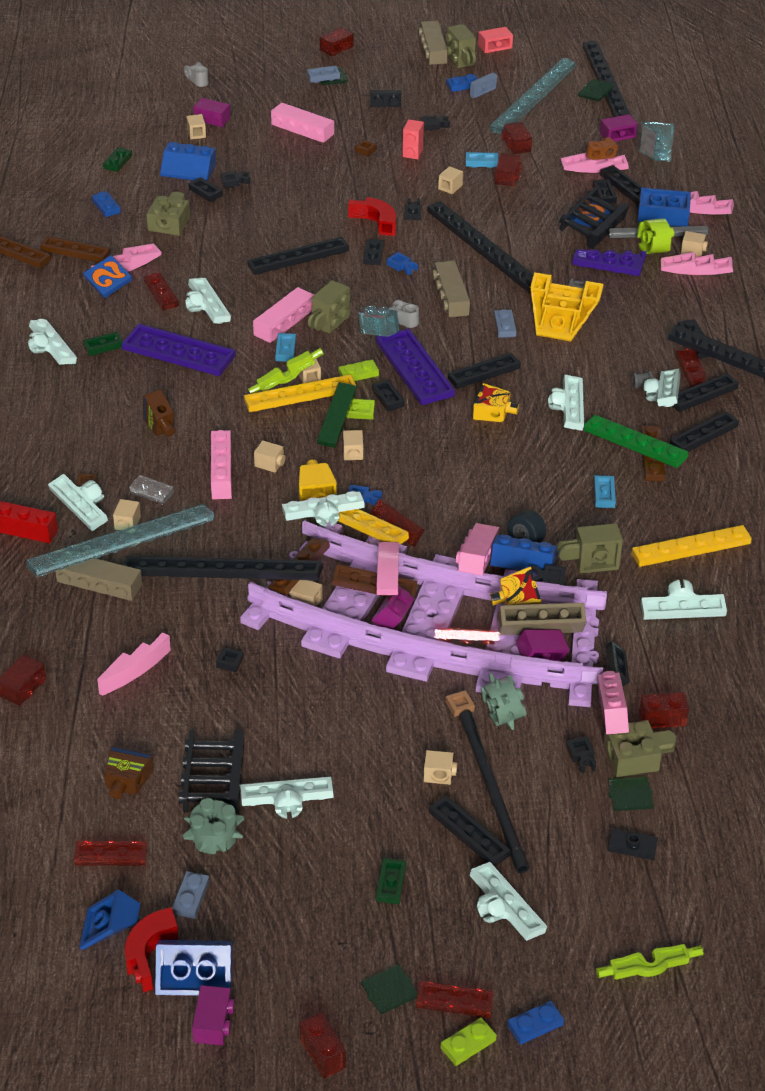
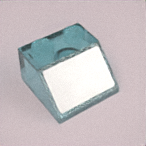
M642 121L639 151L655 161L670 162L674 124Z

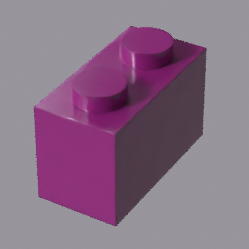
M201 98L193 106L194 115L202 114L204 122L207 124L223 127L230 119V104Z
M630 114L602 119L600 134L603 138L610 137L614 142L635 138L638 123Z
M398 586V595H388L371 621L379 627L393 629L402 621L414 598L408 591Z
M524 630L516 642L520 655L562 662L569 651L561 630Z
M200 986L192 1026L193 1043L224 1046L225 1035L229 1036L231 1031V1020H228L229 1014H234L235 999H231V988Z

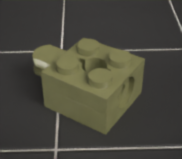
M464 24L447 27V33L445 34L447 56L458 68L475 65L476 37Z
M172 192L169 197H156L147 212L148 231L180 236L190 219L189 200H185L183 193Z
M331 280L312 297V314L308 318V326L317 331L322 330L330 334L344 320L348 319L351 312L350 287Z
M617 523L577 527L576 539L560 541L557 544V551L562 561L575 559L579 574L619 570L623 539Z
M648 720L628 723L629 732L606 734L605 730L603 745L616 778L659 771L662 754L674 752L675 734L670 730L653 733Z

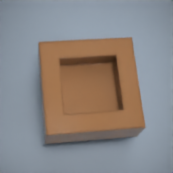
M466 690L446 696V704L454 717L459 716L463 711H474L475 705Z

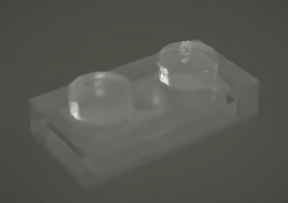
M139 475L130 485V492L164 504L174 493V487Z

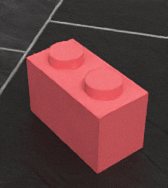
M507 27L479 31L478 45L484 53L512 48L513 34Z
M408 119L403 129V157L419 159L423 151L424 122Z

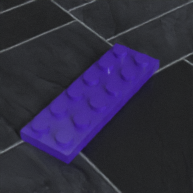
M138 324L122 342L123 350L220 376L236 356V351L233 349Z
M410 329L376 337L377 345L420 405L455 396L454 388Z

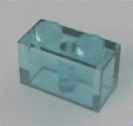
M367 306L365 310L358 313L361 333L389 337L400 331L397 310H389L388 307L376 308L375 306Z

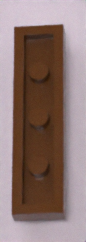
M0 236L1 254L40 269L51 260V256L48 253Z
M47 236L40 244L41 251L98 263L111 254L108 247Z
M641 425V433L662 441L660 426ZM643 455L645 481L664 482V463Z
M311 538L292 560L318 561L329 549V541ZM274 579L268 588L279 594L287 595L299 580Z
M337 564L332 585L377 595V572ZM398 577V586L408 591L414 598L418 581Z

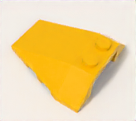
M534 272L531 283V296L536 335L572 341L600 301L604 284L586 281L584 289L553 284L552 275Z

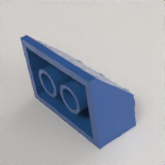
M168 142L163 153L160 176L196 180L201 177L208 181L216 166L215 148Z
M641 187L638 223L644 220L665 218L669 226H688L691 192Z
M497 535L492 546L490 565L518 571L530 566H538L541 570H545V565L555 566L558 557L557 546H553L548 542L537 543L526 538L516 539L511 538L509 535Z
M159 940L156 944L155 995H199L200 986L231 988L233 941Z

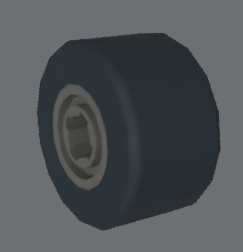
M525 510L518 513L509 520L507 525L508 535L511 538H526L537 543L543 541L547 532L543 518L533 510Z

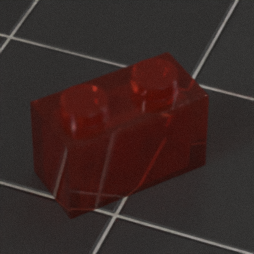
M343 27L320 36V50L331 57L354 47V33Z
M522 122L504 124V130L501 135L508 149L513 154L531 152L532 137Z
M501 153L495 172V184L514 187L516 180L519 181L520 172L522 171L520 155Z
M23 654L0 677V697L20 706L45 682L44 663Z
M685 692L641 695L640 719L641 721L648 720L651 728L686 726L689 706Z
M322 1012L299 1023L300 1041L323 1078L346 1068V1049Z

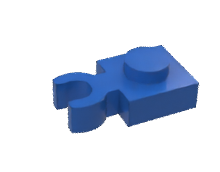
M399 252L387 258V265L397 271L405 270L406 274L411 275L412 269L418 270L417 263L411 262V258Z
M350 485L348 492L360 491L364 500V506L366 502L374 506H380L382 491H369V487Z

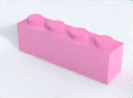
M280 103L271 110V124L323 143L334 135V120L285 103Z
M297 287L253 320L254 336L269 343L274 341L278 337V333H284L312 311V297L314 294Z
M230 430L211 431L212 499H232Z
M476 523L473 529L469 530L464 544L461 545L460 551L457 552L456 563L459 564L458 571L483 575L491 559L492 546L496 536L499 535V527Z
M606 671L602 674H597L599 699L606 734L629 732L627 705L619 672Z

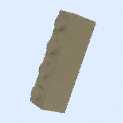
M439 21L421 22V27L418 28V35L421 44H423L425 59H428L429 65L447 64V47Z
M455 260L435 262L434 270H432V279L435 280L436 290H439V299L443 300V310L447 312L448 317L469 315L470 300Z
M65 551L55 566L57 582L133 601L142 586L141 570L68 551Z
M584 603L500 606L497 614L499 635H521L524 630L528 629L561 630L562 633L583 632L587 623Z

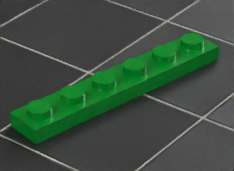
M597 415L591 417L584 424V431L675 468H678L688 458V451Z

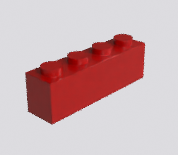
M0 501V533L51 543L58 532L56 513Z

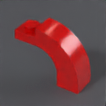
M366 197V201L349 200L348 218L373 220L379 224V235H396V212L391 205L370 197Z
M171 907L144 917L134 926L126 940L125 961L127 974H134L136 984L141 983L143 993L153 990L152 976L147 959L151 952L156 949L158 941L179 940L178 926Z

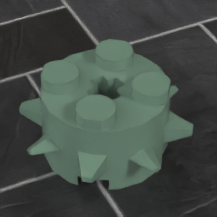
M490 673V683L481 687L483 701L487 703L490 710L488 714L496 726L507 724L511 730H514V720L527 715L525 707L521 703L524 700L522 691L519 687L515 689V683L511 675L496 679Z
M211 798L203 799L192 810L190 817L184 818V820L190 823V829L183 834V838L192 840L200 852L216 854L218 850L225 852L226 848L229 850L235 844L237 838H243V835L237 831V826L244 820V817L236 815L234 807L223 801L212 800Z

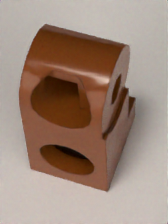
M610 137L604 138V141H590L586 157L592 160L615 158L618 145Z

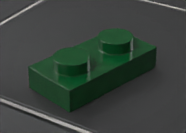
M117 147L103 163V169L119 172L132 157V150Z
M118 332L85 339L83 340V346L88 355L92 356L122 348L123 341Z
M383 858L376 902L400 905L406 861Z

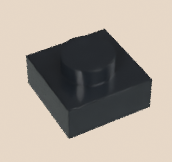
M223 647L216 660V668L237 672L244 659V652Z

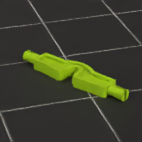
M319 348L312 353L306 351L288 360L286 364L287 372L283 373L280 368H274L266 375L257 379L258 384L248 388L250 394L257 393L260 390L267 391L278 384L290 382L301 371L315 364L314 360L324 355V353Z
M684 944L656 948L652 951L654 961L652 963L647 962L643 955L637 952L610 960V966L596 968V974L598 978L613 975L614 979L635 975L644 977L656 976L663 973L667 968L688 964L692 957L703 956V948L701 945L686 948Z

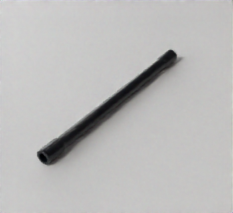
M463 711L460 713L459 718L464 732L469 739L510 849V856L515 870L520 874L525 873L530 867L525 853L521 849L477 732L473 715L470 711Z

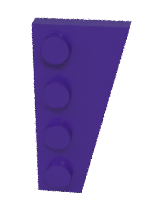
M576 249L572 265L640 276L647 251H641L640 254H632V251H625V254L615 253V250L600 253L599 250Z

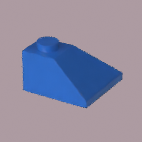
M117 890L87 908L79 948L84 950L134 926L139 919L140 903L122 891Z

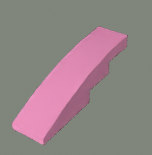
M586 153L560 158L564 170L575 172L600 173V169L614 165L619 170L629 169L625 155L612 159L592 160L586 157Z
M698 191L691 192V213L732 214L734 207L733 199L717 201L716 195L699 197Z
M153 243L123 248L122 255L113 257L129 272L157 258L162 252Z
M695 252L661 258V270L677 274L714 275L733 272L732 257L714 260L713 254L696 257Z
M379 542L377 595H398L399 542Z
M162 632L151 645L142 643L131 655L123 652L97 679L99 694L103 696L128 684L156 665L171 651L170 636Z

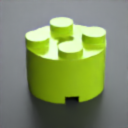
M665 218L644 220L639 224L637 238L641 239V243H638L641 251H647L646 254L670 251L674 229L669 226Z

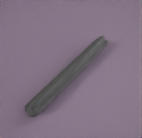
M707 226L672 227L674 229V237H684L686 231L708 235ZM610 228L609 238H637L638 228Z

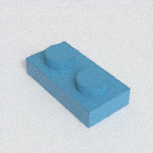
M466 152V166L473 168L498 167V153Z
M278 333L276 361L287 362L294 358L296 334Z
M594 476L595 507L615 508L614 476Z

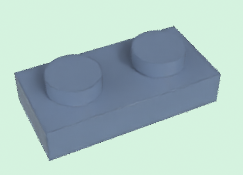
M337 66L307 69V76L310 82L318 83L325 80L333 81L340 79V72Z
M491 73L470 82V96L476 98L496 89L497 74Z
M494 310L498 338L516 337L512 310Z
M186 871L172 907L174 915L196 919L210 882L208 875Z

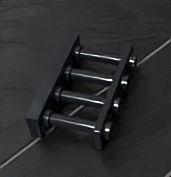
M596 187L592 191H588L583 199H579L577 205L572 206L569 212L563 214L559 221L561 223L559 230L563 231L567 226H570L588 236L589 242L587 246L591 249H594L609 234L610 228L617 227L626 218L629 204L625 202L619 207H614L596 197L598 192ZM595 203L600 207L610 211L612 214L607 215L601 212L600 210L592 207L591 204ZM586 210L604 220V222L599 223L582 212ZM578 218L596 229L591 231L574 220Z
M190 730L189 738H185V752H187V755H183V769H186V771L181 772V786H184V789L179 790V804H183L184 812L189 811V802H201L203 799L211 798L212 800L223 801L232 805L235 809V814H239L240 785L245 745L244 730H235L234 739H230V741H196L195 730ZM195 749L230 750V752H233V756H228V758H194ZM193 767H228V769H231V773H227V775H192ZM191 784H225L230 789L225 791V793L191 792Z

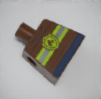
M159 389L143 395L144 421L155 435L165 434L167 437L172 436L176 431L174 428V412L162 390Z
M111 746L105 769L106 787L110 789L109 794L111 797L121 799L124 792L130 794H137L154 770L152 754Z

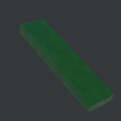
M338 383L318 436L317 444L336 448L355 397L357 386Z

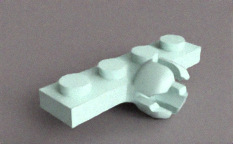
M189 279L188 285L192 291L186 294V296H189L185 300L187 309L190 312L205 310L213 323L230 322V313L207 279Z
M30 320L29 327L33 332L29 335L32 339L28 341V346L31 352L44 353L48 351L59 365L76 364L77 357L47 320Z
M680 370L661 371L659 381L655 378L644 381L647 401H658V406L664 407L676 404L678 401Z
M564 375L563 389L552 388L551 391L553 393L549 395L548 407L552 410L563 411L564 427L582 431L584 427L583 378Z
M62 474L48 484L49 489L91 531H94L108 521L106 514L96 506L97 503L103 500L104 495L101 494L102 490L95 481L89 480L81 487H78L65 474Z
M350 491L341 495H328L323 498H309L305 501H290L287 504H282V511L286 521L314 517L317 523L323 527H327L326 523L328 522L330 526L336 524L339 520V512L364 508V500L360 491Z
M683 579L684 588H681L680 581L676 580L670 583L668 587L669 596L641 598L643 620L726 616L727 608L724 594L696 595L693 592L692 584L688 580Z
M331 777L240 785L242 806L274 804L276 813L287 819V812H291L292 818L298 816L302 811L303 801L333 798Z
M491 862L471 869L470 877L485 893V895L479 897L477 903V911L480 917L487 916L483 918L485 922L493 923L500 919H507L526 941L546 932L547 925Z

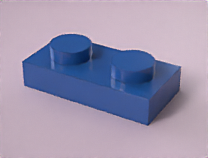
M475 74L446 79V85L451 92L470 89V82L478 78Z
M107 191L92 195L93 203L105 217L121 213L119 205Z
M549 1001L509 1019L507 1026L521 1045L563 1026L564 1019L552 1001Z

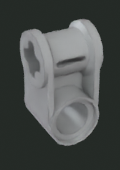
M200 62L192 66H184L186 78L191 80L196 86L204 87L209 84L208 69Z
M395 300L392 307L385 310V317L390 322L414 328L419 325V307L401 300Z

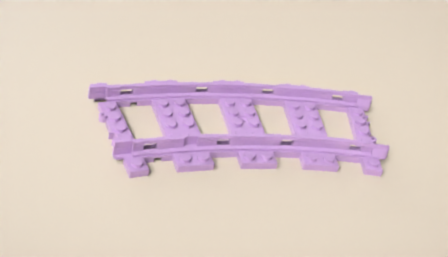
M306 520L302 522L303 534L329 541L330 547L323 555L351 564L349 567L377 572L379 542L382 541L369 536L366 542L340 535L342 533V525L337 523L330 526L328 522L326 523L327 527L309 523ZM306 541L300 547L299 551H301V549L308 543V541ZM400 544L398 577L418 581L417 584L422 585L402 632L363 622L380 595L336 586L321 609L288 598L289 593L282 595L269 590L268 586L272 582L267 581L266 588L252 582L248 584V601L252 604L240 617L242 624L259 630L269 617L307 631L301 640L302 647L339 659L348 645L391 656L386 666V672L426 682L433 667L478 676L476 692L480 693L481 687L490 683V673L496 679L511 675L515 683V689L518 687L521 689L522 683L541 686L542 682L550 683V687L570 689L569 705L581 707L591 706L592 684H598L597 674L603 673V667H593V664L598 663L599 653L594 651V639L598 636L599 631L598 628H593L599 626L596 610H604L607 599V591H597L598 581L577 579V586L575 587L535 581L542 604H585L587 623L583 632L573 633L571 662L521 656L516 645L521 635H499L497 614L500 606L505 605L504 603L496 605L485 650L444 642L463 595L491 600L490 593L500 591V579L518 572L516 570L505 569L504 576L458 571L459 564L456 563L455 558L438 554L435 555L433 561L405 555L407 546ZM290 552L289 559L292 560L298 552Z

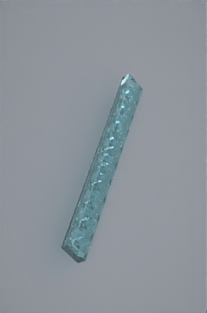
M562 58L490 125V131L501 135L509 131L575 68L576 62L568 58Z
M202 504L26 560V565L36 577L44 576L50 572L62 570L75 564H81L94 558H100L103 555L205 524L214 520V513Z

